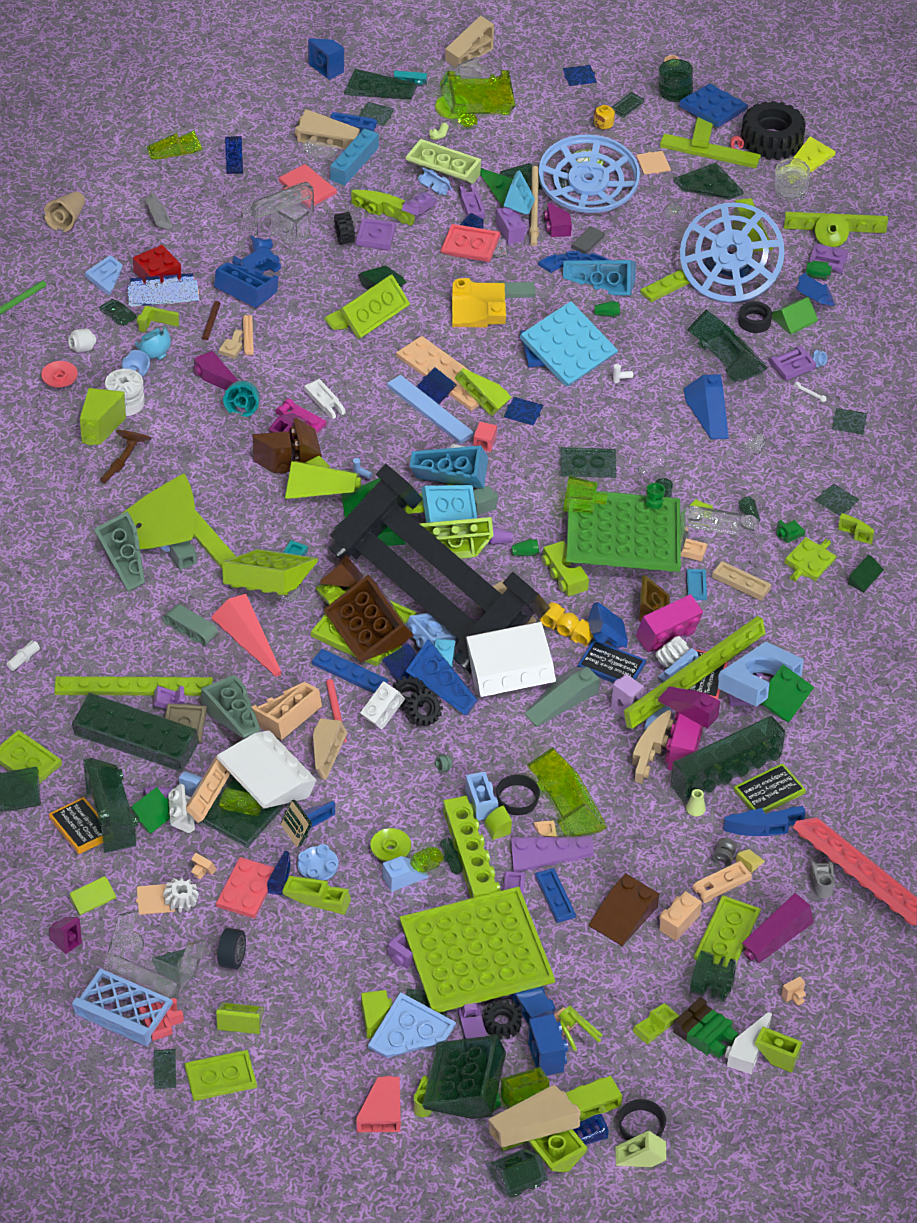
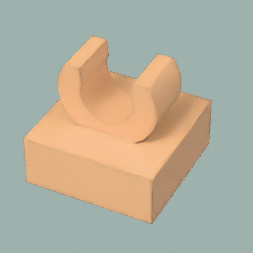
M197 853L191 859L195 864L191 872L199 879L206 872L213 875L217 870L213 862Z
M798 977L783 985L781 997L786 1002L792 999L797 1006L805 1002L803 999L806 996L804 992L805 981Z

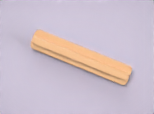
M251 315L243 316L245 355L254 354Z

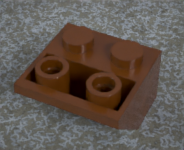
M293 418V426L290 427L291 436L294 437V439H291V448L296 451L294 452V461L306 463L317 456L322 458L315 428L298 418Z

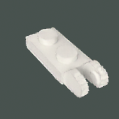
M320 379L304 386V391L332 420L336 418L332 407H335L340 415L345 414V408L339 402V399Z

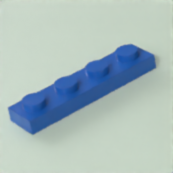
M321 649L312 660V665L373 694L383 681L388 684L387 678L324 649Z

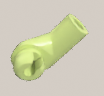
M442 123L438 131L435 128L429 131L430 138L432 140L444 138L449 128L448 124Z

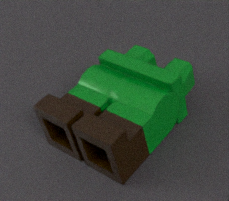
M701 996L674 1021L673 1033L699 1051H702L706 1056L711 1053L720 1058L726 1051V1046L721 1042L724 1040L733 1045L735 1038L739 1036V1033L732 1028L733 1021L715 1012Z

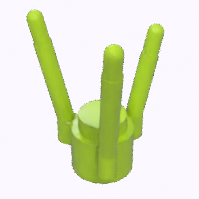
M571 1005L558 1015L561 1019V1027L574 1051H577V1048L567 1028L568 1025L572 1028L578 1023L597 1042H601L599 1037L603 1036L602 1033L584 1019Z

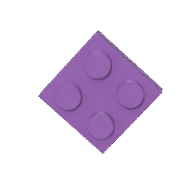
M363 218L357 235L356 245L390 250L396 230V222Z

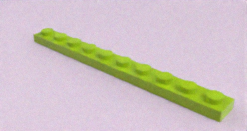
M756 616L623 710L626 726L633 729L665 705L659 702L658 698L669 686L682 689L691 688L764 636L766 633L763 618Z

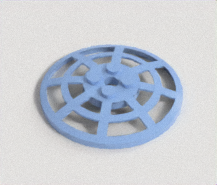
M576 135L562 139L547 149L539 164V181L545 193L559 205L578 212L600 213L615 209L626 203L634 195L639 185L640 170L633 154L617 141L599 135ZM593 143L592 152L571 154L567 146ZM600 145L614 149L623 157L615 162L610 157L599 153ZM561 150L565 158L558 163L556 168L553 169L546 166L550 157ZM590 157V161L578 163L575 160L578 158ZM597 159L607 162L610 166L605 168L601 164L596 163ZM627 161L633 169L634 181H624V175L620 166ZM569 162L572 166L569 174L561 172L563 166ZM615 170L619 181H609V174ZM544 172L554 175L553 179L557 190L549 191L544 182ZM559 177L567 179L570 186L562 188L559 183ZM607 187H617L610 196L603 192ZM622 187H632L631 192L618 202L613 200L620 193ZM575 191L581 194L580 200L573 198L567 193ZM562 195L566 199L578 203L579 205L576 206L569 204L567 202L562 201L556 196ZM598 195L601 200L587 201L588 196ZM603 203L609 204L608 206L603 207H585V205H598Z
M734 202L713 206L699 214L686 229L680 248L682 269L693 288L710 299L728 303L749 301L767 291L779 276L785 255L783 238L775 222L766 213L754 206ZM728 207H742L752 210L756 214L751 219L734 215L729 216ZM721 209L722 217L712 221L705 228L696 224L706 214ZM762 217L772 226L778 240H767L763 230L756 224ZM730 221H740L746 223V225L739 231L732 229ZM721 222L724 223L725 231L718 235L709 231L715 225ZM754 228L762 241L751 242L747 234ZM691 230H694L700 234L696 242L695 254L685 256L689 233ZM704 237L713 241L711 250L701 252V244ZM732 246L737 249L734 254L727 252V249ZM769 247H779L778 262L774 272L771 273L764 268L768 259ZM763 248V256L761 262L758 263L752 259L753 249ZM712 257L716 264L712 272L705 267L702 259ZM697 261L701 271L708 277L702 286L691 275L687 263ZM747 265L755 269L749 275L740 278V269ZM722 269L732 271L733 280L717 277ZM759 273L768 279L758 289L743 294L742 284L752 280ZM713 282L729 286L735 285L736 296L719 295L708 289Z

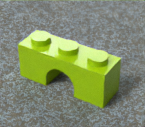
M564 541L543 547L541 560L543 565L548 566L550 569L551 577L558 581L560 591L565 592L569 597L587 591L589 578L581 566L576 568L566 567L571 565V562H566L567 545Z

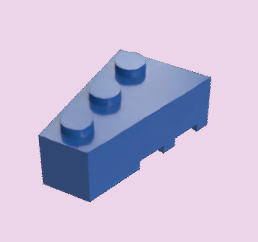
M226 262L215 271L214 287L257 308L277 292L279 276L273 275V277L263 275L262 271H257V273L247 271L246 267Z

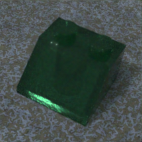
M525 1148L485 1164L501 1193L508 1197H517L522 1194L523 1190L528 1188L536 1189L542 1185V1182L548 1180L541 1156Z

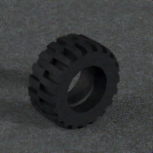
M765 101L761 104H755L744 114L741 138L744 141L745 149H749L751 153L760 154L761 158L763 156L766 157V160H771V158L780 160L782 157L787 159L790 155L794 156L803 146L806 122L800 111L794 109L793 106L785 105L784 102Z

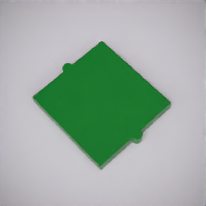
M155 787L130 807L138 818V823H141L149 834L170 819L169 799L164 797L158 787Z

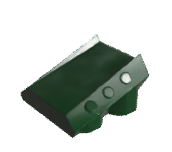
M381 266L358 274L362 286L367 290L391 274L400 288L407 284L404 277L388 266Z

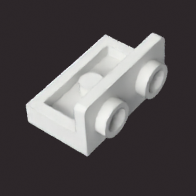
M179 784L168 793L170 823L180 830L191 833L195 830L194 818L186 812V805L191 797L185 795V786Z

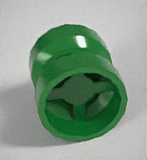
M659 483L647 485L645 505L652 509L661 508L664 501L665 487Z

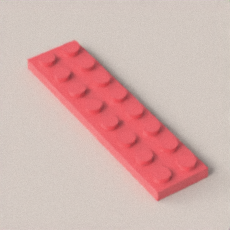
M819 818L796 821L793 828L798 831L800 837L808 839L813 843L815 849L824 852L833 863L839 864L846 874L855 877L861 886L870 889L877 899L883 900L892 911L901 914L908 924L917 925V897Z

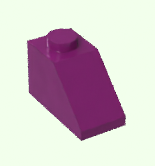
M64 917L60 921L53 923L49 928L50 940L65 954L82 944L80 919L78 917Z

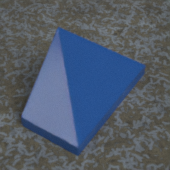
M334 801L308 808L303 812L302 815L309 824L306 831L335 815ZM300 822V825H301V826H300V829H301V832H303V830H304V829H303V825H302V823Z

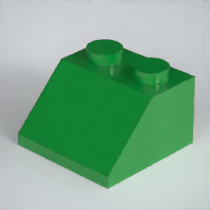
M782 664L769 682L768 699L762 702L761 705L789 723L812 692L814 686Z

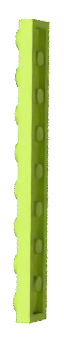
M56 676L54 693L55 695L154 696V690L157 686L176 691L181 685L184 686V694L186 696H201V688L213 684V677Z

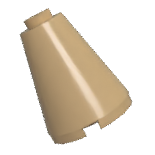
M75 191L49 201L44 208L45 221L55 230L60 228L64 230L63 232L69 231L75 225L85 205V197L80 192Z

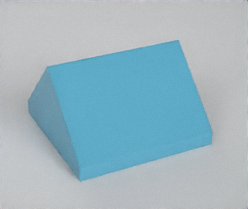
M519 170L516 172L511 183L504 207L529 214L535 198Z

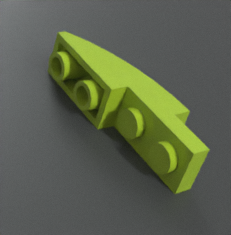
M371 190L351 191V203L355 207H361L370 214L377 216L385 213L386 216L393 217L401 223H406L410 226L415 222L414 214L402 210L405 200Z

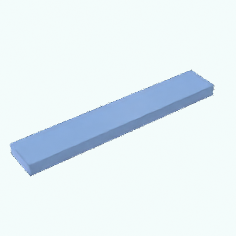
M399 375L387 383V387L459 444L474 436V432L403 376Z

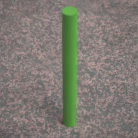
M42 280L0 307V315L46 287V282Z

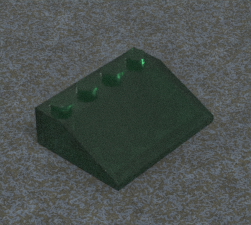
M491 1035L438 1042L423 1108L469 1119L493 1117L506 1051L499 1036Z

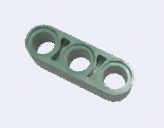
M180 604L175 605L163 616L166 625L173 626V629L181 634L188 635V638L196 643L203 644V647L218 635V629L214 624Z

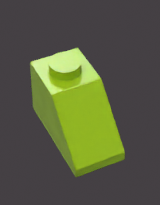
M386 990L361 993V1007L367 1039H371L375 1035L393 1005L392 998L387 997Z
M763 1026L755 1041V1046L773 1066L791 1073L793 1072L800 1057L803 1042Z

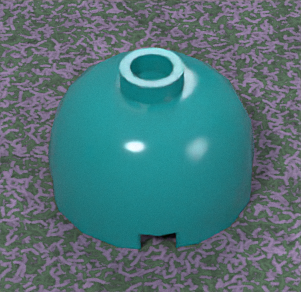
M245 380L236 381L225 391L223 397L224 406L229 413H241L236 410V406L245 408L246 412H242L243 414L240 416L249 417L258 409L260 393L251 382Z

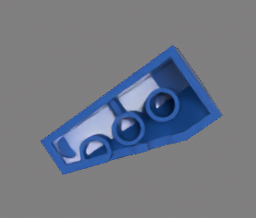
M721 374L702 375L683 389L685 401L711 440L729 439Z

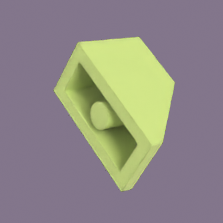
M650 1131L615 1146L616 1166L653 1167L666 1161V1141Z

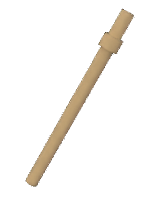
M538 166L532 167L531 192L535 201L531 208L530 246H537V237L539 236Z

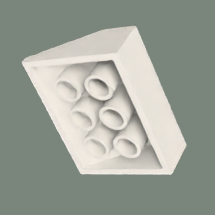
M541 621L466 637L475 693L480 697L556 681L553 661Z
M269 730L250 735L216 757L263 808L304 800L310 796L316 779Z

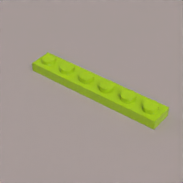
M785 212L784 229L815 230L817 221L822 216L830 213ZM838 214L847 221L849 232L886 233L888 216ZM831 226L830 231H836V228Z

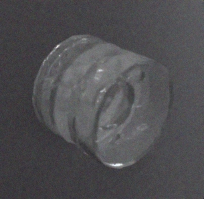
M796 158L781 161L775 170V195L779 199L791 203L805 199L808 195L811 172L809 166L804 161Z

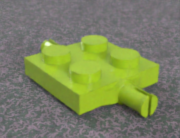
M805 537L785 558L784 563L795 571L790 576V579L796 582L802 575L817 581L837 558L836 555L826 550L831 545L830 540L824 539L819 545Z

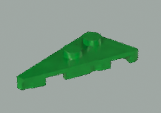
M481 168V176L502 207H504L513 179Z

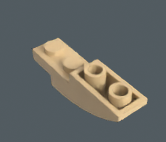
M667 710L655 719L639 739L633 752L632 765L637 766L635 782L643 784L644 778H648L650 774V761L653 762L655 754H661L662 748L667 747L669 739L667 732L668 730L671 731L672 724L674 723V719H671L672 711Z

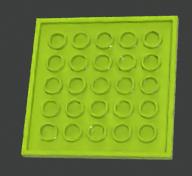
M520 887L399 917L407 944L413 953V961L429 1007L438 1013L463 1007L466 1004L479 1003L555 983L554 974Z

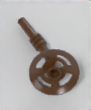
M116 430L115 432L119 436L127 440L126 444L128 445L120 458H117L110 465V469L100 478L101 482L106 483L116 472H120L138 442L150 441L152 437L126 430Z

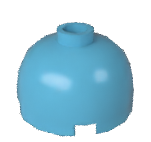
M165 326L162 327V331L157 328L143 335L140 343L138 341L134 343L137 350L145 352L150 359L157 358L159 360L167 355L166 351L169 350L171 345V337Z

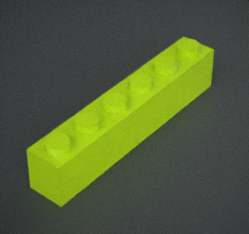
M611 1076L598 1078L592 1083L577 1086L574 1090L566 1092L568 1100L572 1104H576L581 1112V1116H579L580 1122L619 1108L622 1104V1094ZM528 1141L502 1147V1150L511 1149Z

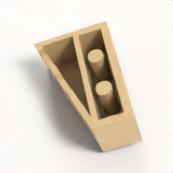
M482 16L478 17L445 49V61L459 70L491 51L494 43V24Z

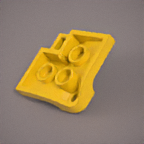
M470 278L454 280L452 284V327H488V324H505V283H475Z

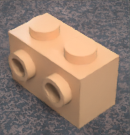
M686 891L680 897L677 896L673 900L671 907L661 913L659 917V931L677 941L700 916L702 901Z

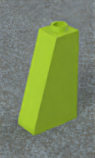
M292 461L285 498L356 492L357 488L360 489L362 478L359 477L360 473Z

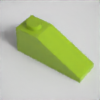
M462 368L455 376L459 384L491 416L496 414L512 398L499 384L467 369Z

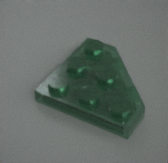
M716 162L675 177L673 181L683 192H695L704 196L722 197L726 200L742 196L744 193L737 183Z

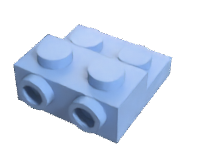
M429 613L413 615L408 619L407 625L414 635L412 637L420 648L423 647L428 639L434 645L436 639L459 641L457 637Z

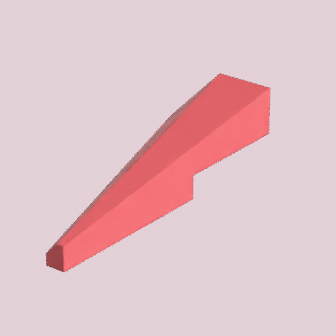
M243 594L227 599L211 616L212 620L219 624L225 632L229 633L240 646L255 657L261 665L271 671L275 677L281 675L279 665L247 595Z

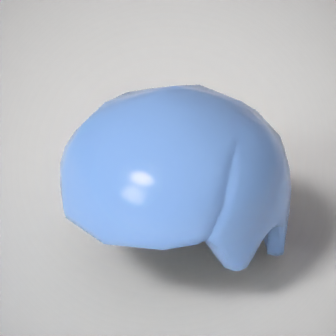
M132 350L128 356L123 358L122 369L134 371L138 369V373L142 377L149 370L150 358L141 350Z

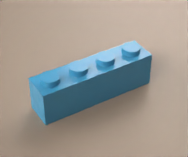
M364 128L331 164L330 180L345 186L379 148V134Z

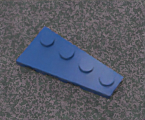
M428 639L406 672L414 678H419L418 681L422 680L426 687L467 716L478 699L431 640Z

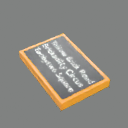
M84 797L48 814L49 819L78 855L114 838V832Z

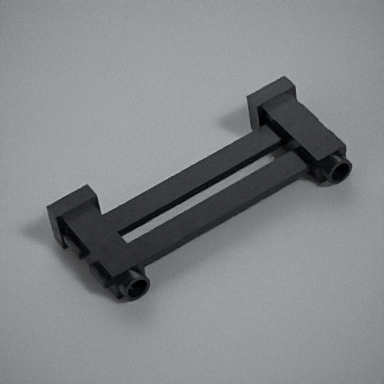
M386 463L376 473L380 479L377 485L330 534L334 541L328 546V549L339 559L347 555L348 558L352 556L357 560L362 554L460 640L455 645L460 651L453 659L464 667L468 673L472 671L466 641L467 636L525 625L534 614L541 619L550 609V606L540 594L514 572L503 581L507 590L501 594L403 509L407 505L413 510L423 498L410 483ZM386 527H389L486 613L475 623L383 543L378 536Z

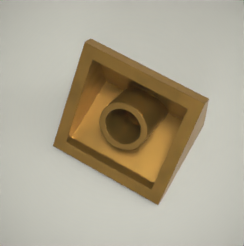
M646 575L642 576L639 622L642 621L643 616L670 604V595Z

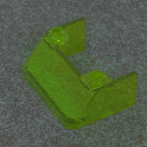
M554 747L527 764V767L539 780L536 782L542 792L547 791L562 816L557 820V823L566 836L588 835L602 832L608 828L582 778Z

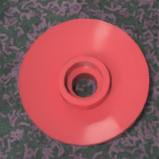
M55 361L46 365L41 375L42 380L47 385L60 388L75 382L78 371L69 362Z

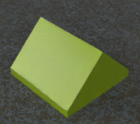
M222 1002L216 1013L217 1030L260 1034L265 1007Z
M573 1129L528 1141L549 1169L556 1172L567 1173L588 1150L587 1146Z

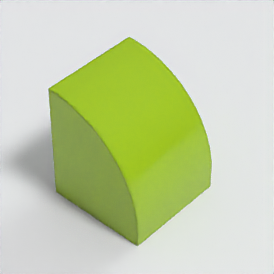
M504 806L492 811L485 820L484 826L492 840L511 834L512 819Z

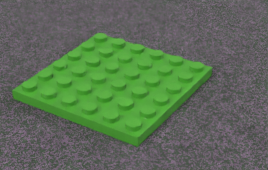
M569 488L566 562L680 572V498L663 497V506L658 509H652L645 505V497L647 495Z

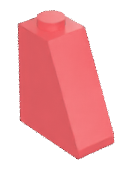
M378 1077L357 1116V1132H400V1077Z

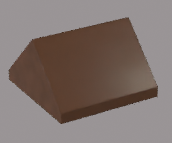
M345 555L324 573L321 584L353 587L363 579V574Z

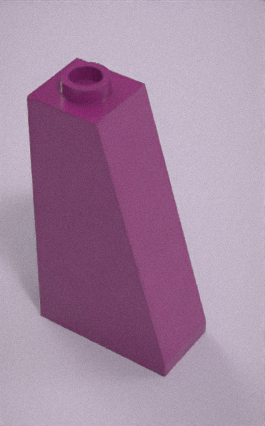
M794 893L742 942L744 955L750 961L755 960L760 963L813 924L810 905L798 894Z

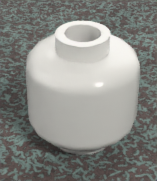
M86 328L74 330L68 337L69 347L77 353L92 350L96 343L95 335Z

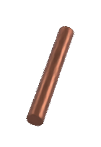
M214 301L202 340H209L221 305L219 301Z

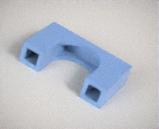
M764 642L720 671L718 675V689L753 706H758L768 699L769 682L753 675V673L775 675L783 664L797 675L802 676L804 659L768 642Z

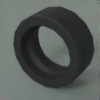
M752 301L740 307L738 323L743 330L749 333H762L770 328L772 310L767 304ZM749 314H758L763 316L764 319L751 320L746 316Z

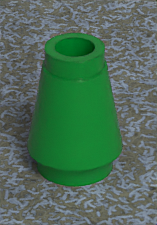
M615 300L594 306L595 315L614 318L620 316V303L615 302Z
M530 538L512 545L513 556H535V554L540 553L537 539Z

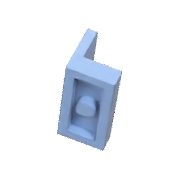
M691 648L672 666L658 676L659 679L663 682L696 660L699 657L697 651Z

